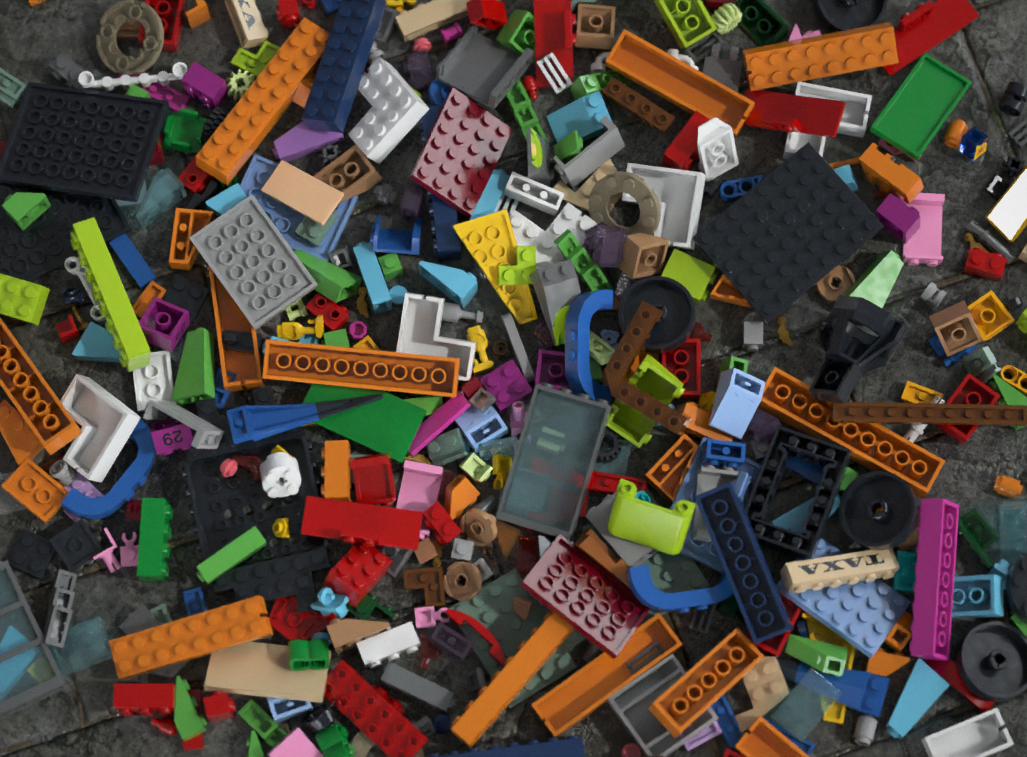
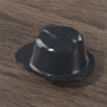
M334 698L325 704L315 707L313 711L308 712L303 717L301 724L308 725L315 732L322 731L334 724V714L331 706L336 699Z

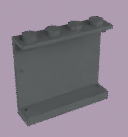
M474 24L472 27L467 28L463 38L457 40L455 47L447 52L445 59L437 64L436 80L451 88L454 87L472 99L495 109L532 64L534 51L527 48L520 55L477 33L478 25Z

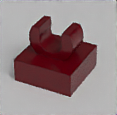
M131 499L129 502L127 501L125 519L141 521L142 500Z

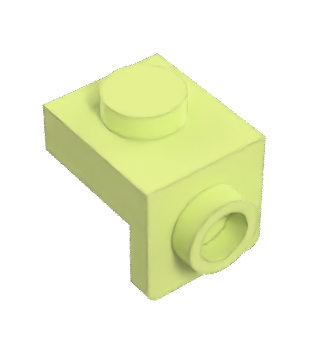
M470 452L459 465L474 481L480 483L490 477V472L493 469L474 452Z

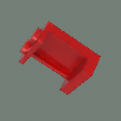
M390 453L351 458L349 462L350 469L352 468L357 497L356 503L369 505L381 503V506L392 505V502L397 497Z

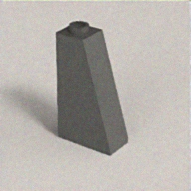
M390 661L388 662L381 677L382 685L446 714L448 710L452 711L456 703L453 692Z

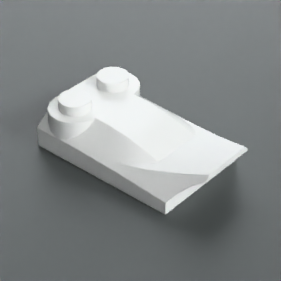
M716 117L698 127L697 145L700 158L698 168L706 175V182H709L739 164L733 130L730 125Z

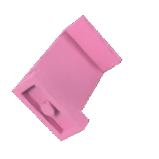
M919 193L910 204L904 203L909 208L912 206L919 211L920 228L906 244L903 243V263H907L910 266L926 264L929 267H936L941 265L943 261V256H941L942 206L945 202V194Z
M405 460L396 508L423 513L438 500L443 467ZM421 522L419 540L430 537L431 528L428 529L423 522Z
M297 726L267 753L270 757H323L320 751Z

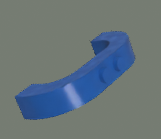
M613 290L588 291L579 295L572 302L567 312L565 322V374L568 385L574 395L578 396L579 393L590 396V400L596 402L597 398L608 401V405L611 406L612 395L609 386L596 383L591 376L589 369L591 318L596 311L613 310Z
M141 418L129 437L138 447V455L113 488L106 495L98 498L87 497L75 488H72L61 502L63 509L79 518L89 520L101 519L112 515L126 501L129 502L134 497L136 488L143 486L148 478L146 476L150 472L155 460V446L151 430Z
M722 563V576L715 587L678 593H665L657 589L651 580L649 565L630 567L625 570L629 587L634 596L645 606L657 611L677 610L678 614L690 612L689 608H696L697 611L706 610L709 605L717 604L733 594Z

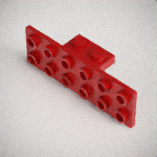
M534 0L536 83L538 88L552 87L537 64L539 60L552 52L572 84L574 83L573 44H576V33H572V25H576L575 14H572L571 0ZM550 58L551 65L565 85L567 83L552 58ZM546 62L542 63L555 85L561 87Z
M930 0L927 3H920L915 8V11L905 13L900 18L899 26L894 29L898 63L882 67L889 76L894 75L924 53L976 20L979 14L968 0H938L935 3H932Z
M746 89L744 96L755 102V105L744 125L767 128L773 131L781 130L788 133L796 132L835 138L846 103L838 100Z
M307 496L301 534L343 540V542L349 544L358 542L371 547L379 545L416 551L418 550L423 513Z
M341 660L327 676L324 696L329 701L335 698L336 701L333 705L389 757H414L428 741V738L402 715L405 712L402 708L403 705L397 699H392L382 685L378 686L376 684L371 686L344 660Z

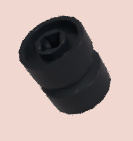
M1009 82L1004 92L1005 96L1002 97L998 108L1007 115L1019 117L1024 109V103L1027 102V87L1018 82Z

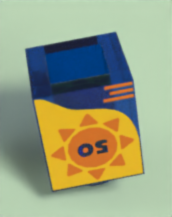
M974 126L962 136L959 151L974 161L986 151L989 136Z

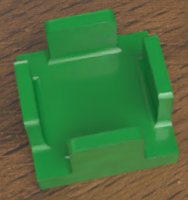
M180 108L179 112L172 111V114L167 117L164 129V148L196 155L203 147L205 137L202 136L204 125L207 123L206 120L209 118L200 117L197 111Z

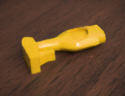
M318 315L317 318L308 320V323L315 324L312 327H304L298 322H282V324L277 325L278 338L298 340L304 334H316V337L321 338L324 333L323 315Z
M480 325L467 329L468 334L466 337L468 341L477 342L475 352L479 354L481 364H479L474 359V375L491 370L494 367V363L488 360L486 354L488 340L484 329H481Z

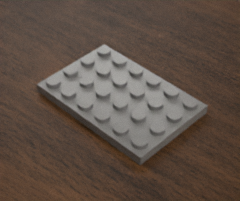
M250 195L189 237L255 330L318 287L316 281L253 195Z

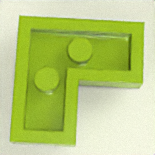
M265 40L257 55L240 47L231 61V65L242 71L247 70L250 75L253 74L257 78L280 47Z
M535 245L515 246V265L497 266V285L533 284L530 274L536 270Z

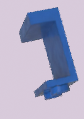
M377 215L376 223L373 222L370 235V244H373V251L419 255L423 219L415 218L413 231L381 229V216Z

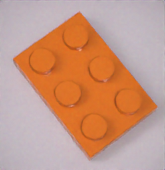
M29 458L1 485L7 493L45 524L62 507L61 502L69 493L67 489Z

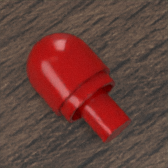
M530 75L523 77L521 83L530 100H537L536 92L538 91V86L535 78Z
M153 717L151 725L159 727L158 731H161V733L172 736L178 732L174 720L163 717L162 720Z

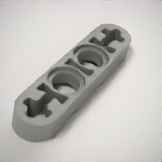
M511 313L501 315L522 375L528 383L535 381V376Z

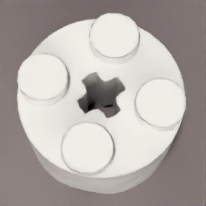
M277 452L267 456V460L260 465V474L263 489L268 493V496L276 498L298 493L301 485V476L296 458L290 457L285 452Z

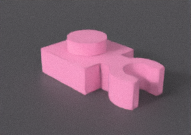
M133 532L131 540H127L126 533H122V540L126 545L120 547L122 567L138 566L139 545H135L138 538L135 532Z
M434 606L414 608L417 629L436 627V621L441 623L449 622V618L443 619L441 617V614L448 608H441L437 612L434 611Z

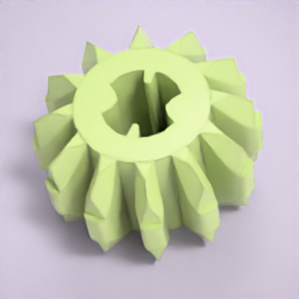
M725 3L715 11L711 19L717 28L716 31L722 35L727 34L735 26H738L742 14L732 3Z
M238 69V74L231 72L232 78H226L229 90L227 92L228 96H233L235 101L239 97L241 98L254 82V75H249L247 70L242 74L241 70Z

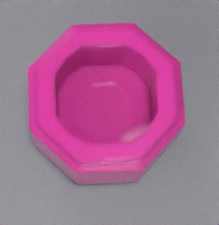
M354 321L349 325V335L353 340H362L367 336V326L362 321Z

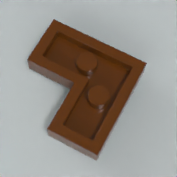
M442 567L403 570L405 590L424 589L426 607H445Z

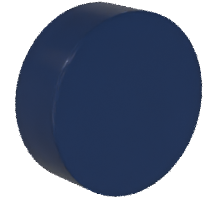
M803 618L796 620L799 636L807 638L808 634Z

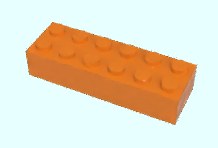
M737 627L654 701L648 709L676 738L753 669L764 656Z

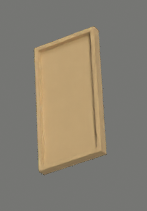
M248 642L211 654L204 690L323 703L329 668L323 670H289L288 646ZM328 650V651H329V665H330L331 650Z

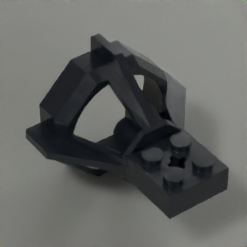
M839 295L827 318V324L822 331L826 360L810 386L809 393L816 400L845 404L863 373L885 366L905 332L906 323L896 320L890 312L863 297ZM849 320L864 325L875 332L878 337L859 329Z

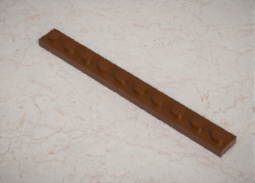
M832 402V422L1027 426V405L845 402V404Z

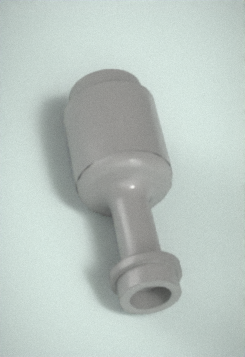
M444 302L442 321L457 323L460 318L476 320V323H482L483 312L480 310L477 313L463 311L459 304Z
M865 714L858 717L853 736L856 744L870 746V742H873L877 726V720L873 716Z

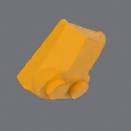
M992 290L968 306L983 342L991 339L1015 321Z

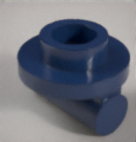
M77 287L68 288L63 294L65 305L84 302L83 292Z
M445 712L433 718L432 724L437 733L446 734L452 731L450 719L445 715Z

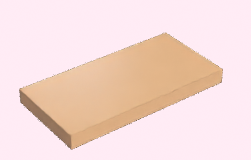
M281 160L261 189L262 193L324 226L344 196L339 190Z

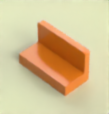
M193 0L195 8L186 12L191 29L211 19L204 0Z

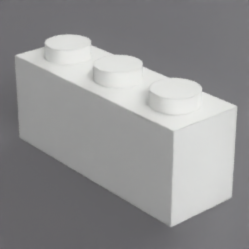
M513 171L503 195L553 216L556 215L565 195L560 191Z
M412 621L356 643L365 667L370 666V669L380 666L384 660H396L400 657L399 654L407 652V654L413 653L418 650L417 647L421 646Z

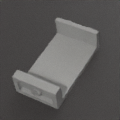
M607 116L600 120L605 133L564 165L557 156L553 157L556 163L554 167L560 174L559 177L564 184L569 183L574 188L625 147L618 128Z
M150 400L147 404L143 416L144 419L166 420L168 415L197 431L191 446L197 449L218 448L225 431L172 401Z
M704 465L697 471L695 496L728 482H734L735 485L736 478L740 472L734 471V468L723 467L721 470L715 469V466ZM695 500L692 540L713 542Z
M616 492L612 495L609 494L602 500L601 504L597 507L593 506L587 511V515H585L586 521L596 528L629 567L640 566L658 550L610 534L607 526Z

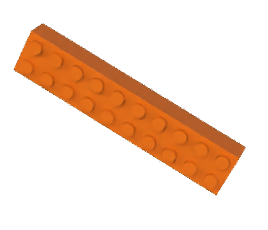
M304 17L195 156L196 166L228 186L293 102V97L300 82L317 71L330 33Z
M266 339L262 378L457 397L460 358Z
M774 367L765 383L762 399L757 408L808 436L850 449L851 460L871 471H887L896 474L912 488L916 496L920 498L926 497L945 460L878 423L832 422V402L816 400L808 391L809 385Z

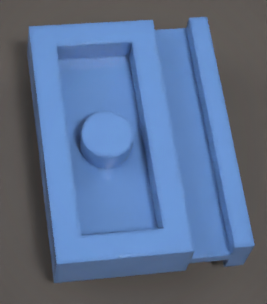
M740 471L735 487L745 509L756 481L747 472Z

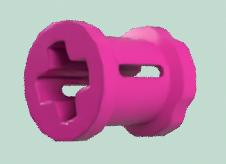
M457 22L445 30H440L442 38L447 45L450 44V41L464 36Z

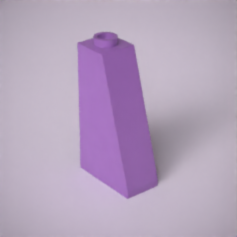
M302 121L275 140V148L272 151L275 159H280V162L281 160L290 162L318 152L321 148L328 146L329 143L334 146L345 142L343 133L312 130Z

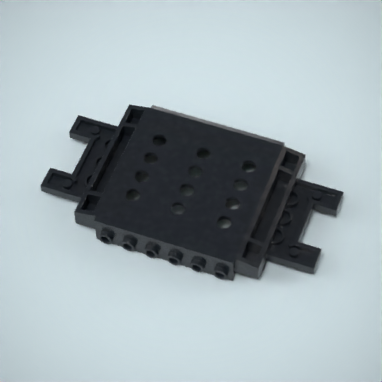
M272 386L253 390L256 406L276 405ZM215 398L196 402L199 417L225 431L217 449H197L193 446L187 449L188 460L184 461L185 467H181L183 478H187L188 485L185 486L187 497L191 496L192 504H189L190 514L195 516L196 521L193 523L194 533L198 534L200 540L196 542L197 549L203 555V560H200V564L254 526H256L266 541V546L260 552L254 553L212 581L215 594L219 595L235 591L237 602L255 596H262L264 602L296 596L300 614L317 611L313 610L310 606L317 601L312 574L331 570L327 551H331L330 543H333V541L329 538L301 534L306 497L323 498L318 493V488L321 487L319 476L314 474V469H317L315 457L311 458L310 451L313 450L311 439H307L305 434L302 435L301 427L299 426L257 441L252 439L234 444L228 416H219ZM277 445L296 458L300 470L301 485L298 493L286 496L292 499V504L289 507L282 506L281 500L284 497L271 498L268 496V493H266L262 486L261 474H257L254 471L255 466L262 462L264 463L267 460L266 457L271 454V451ZM226 459L237 461L238 469L244 468L247 471L244 478L236 477L235 473L233 476H229L223 483L217 481V475L221 473L220 466ZM265 501H271L273 508L270 511H265L262 508V504ZM246 505L254 507L252 515H245L243 513ZM228 509L235 511V517L231 520L224 517V513ZM289 518L290 535L298 534L300 536V541L297 544H291L289 538L284 539L275 536L272 527L276 519ZM273 538H279L281 545L278 548H272L270 541Z

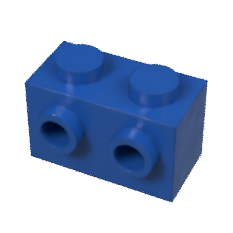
M707 439L702 443L701 462L715 467L725 465L726 467L737 469L745 461L746 444Z

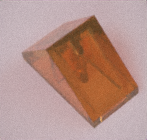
M496 519L497 538L504 559H508L521 535V531Z

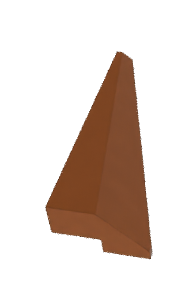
M586 528L574 545L629 587L625 570L630 567L622 558H617L592 529Z

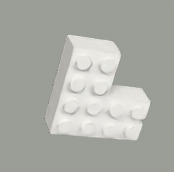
M378 57L368 68L369 72H364L358 90L373 107L348 135L368 158L380 164L429 108L394 67Z
M798 81L795 95L844 101L846 105L837 133L863 138L866 131L872 95ZM787 132L783 159L790 158L808 142L822 157L826 137Z
M628 163L626 172L643 178V182L650 189H653L658 197L661 218L654 236L668 239V247L675 246L677 248L694 250L695 242L692 238L697 234L706 175L702 172ZM623 192L622 201L638 204L635 198Z
M570 203L566 204L546 231L516 210L509 217L517 246H536V269L566 261L553 241L567 229L573 233L578 243L585 248L597 233L599 225L587 215L582 217V212Z
M405 293L396 352L460 358L458 380L469 381L472 377L477 342L439 336L445 298L426 296V299H424L422 294Z
M76 374L60 402L73 420L82 426L81 431L83 433L74 439L63 460L77 469L88 480L102 483L141 417L90 377Z
M998 708L921 740L928 757H987L1014 745L1007 728L1002 729L1000 732L998 730L999 727L1005 724Z

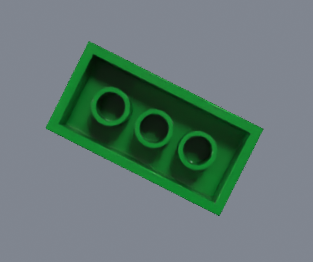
M142 498L137 576L142 582L165 583L166 577H169L167 558H170L171 547L168 546V539L172 537V527L169 525V520L173 519V508H171V505L165 498Z

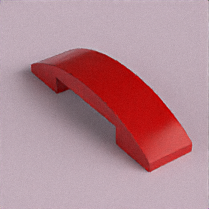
M447 609L445 611L446 615L458 627L461 628L466 622L493 647L489 651V655L504 668V654L490 631L473 617L457 610Z
M951 659L949 661H925L932 670L970 701L969 703L981 713L988 712L995 703L982 699L972 693L961 680L956 663Z

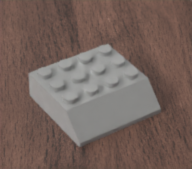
M673 653L610 696L607 700L646 757L656 755L669 756L719 719L712 708L709 707L690 725L695 731L692 732L687 727L683 731L685 738L681 739L679 735L674 738L648 709L654 701L686 674Z

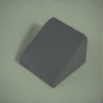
M347 245L328 253L331 263L342 269L352 266L354 263Z

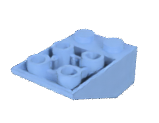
M736 368L721 372L708 425L738 439H742L762 399L765 382Z
M492 405L484 414L471 406L454 421L457 427L461 429L463 436L475 454L508 434L507 426Z
M267 697L276 723L314 710L310 701Z

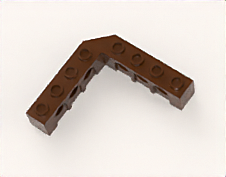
M642 301L605 368L610 392L613 397L674 433L683 435L692 417L674 410L668 406V403L652 397L653 394L638 389L634 383L627 380L637 355L641 354L640 350L646 339L650 338L651 335L649 334L653 326L664 313V311L652 304Z

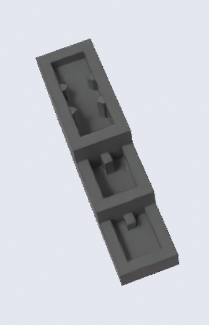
M57 569L45 625V644L58 648L64 647L73 612L71 607L75 592H73L77 578L75 573L62 569Z

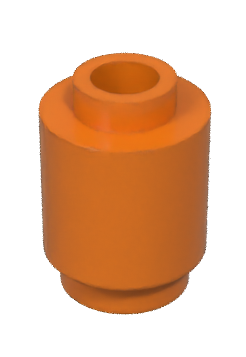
M955 119L950 121L944 137V143L947 146L959 148V145L963 143L968 129L963 120Z
M997 475L993 490L997 491V494L1015 499L1016 496L1020 497L1023 485H1020V480Z

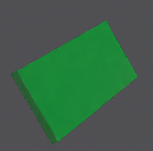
M924 53L869 131L913 159L918 160L969 89L972 82Z
M312 383L302 403L327 402L383 394V399L312 423L380 454L390 453V458L400 463H403L427 410L383 390Z

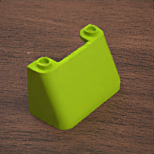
M649 354L645 356L629 379L638 389L653 394L652 397L668 404L675 397L679 399L685 390L682 388L684 384ZM615 399L611 405L612 410L607 426L639 448L643 443L647 445L652 437L650 432L657 422L620 400Z
M620 479L608 520L607 528L610 534L670 555L680 553L692 523L696 503L680 500L675 503L673 510H669L635 498L637 493L635 484Z

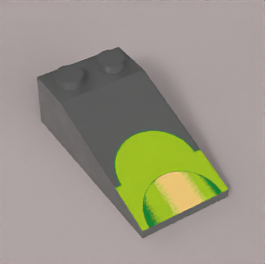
M527 127V178L550 187L551 180H554V169H550V162H553V151H549V144L531 127Z
M571 259L536 269L530 274L555 347L565 344L567 312L572 302L581 295L578 277Z

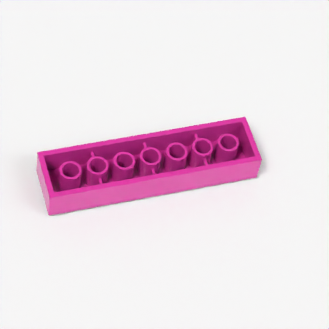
M922 498L919 506V543L916 546L918 558L915 564V601L912 605L914 617L911 623L912 641L910 642L911 656L925 660L949 661L959 505L946 499Z

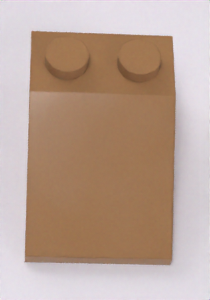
M357 144L313 176L342 192L344 196L340 202L368 191L383 179Z
M340 618L330 621V625L326 626L337 654L356 647V643L391 630L389 622L354 619L341 620Z

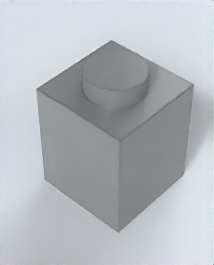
M744 321L742 349L752 352L762 349L763 322Z
M455 538L451 561L471 563L475 546L474 542Z

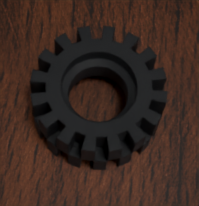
M215 107L212 114L210 113L209 119L206 120L207 123L204 125L202 136L209 139L230 112L220 107Z
M606 427L603 438L611 441L612 448L607 452L599 450L596 462H603V464H606V462L611 463L614 459L616 460L622 449L620 435ZM596 428L589 435L588 446L595 447L600 429L597 430Z

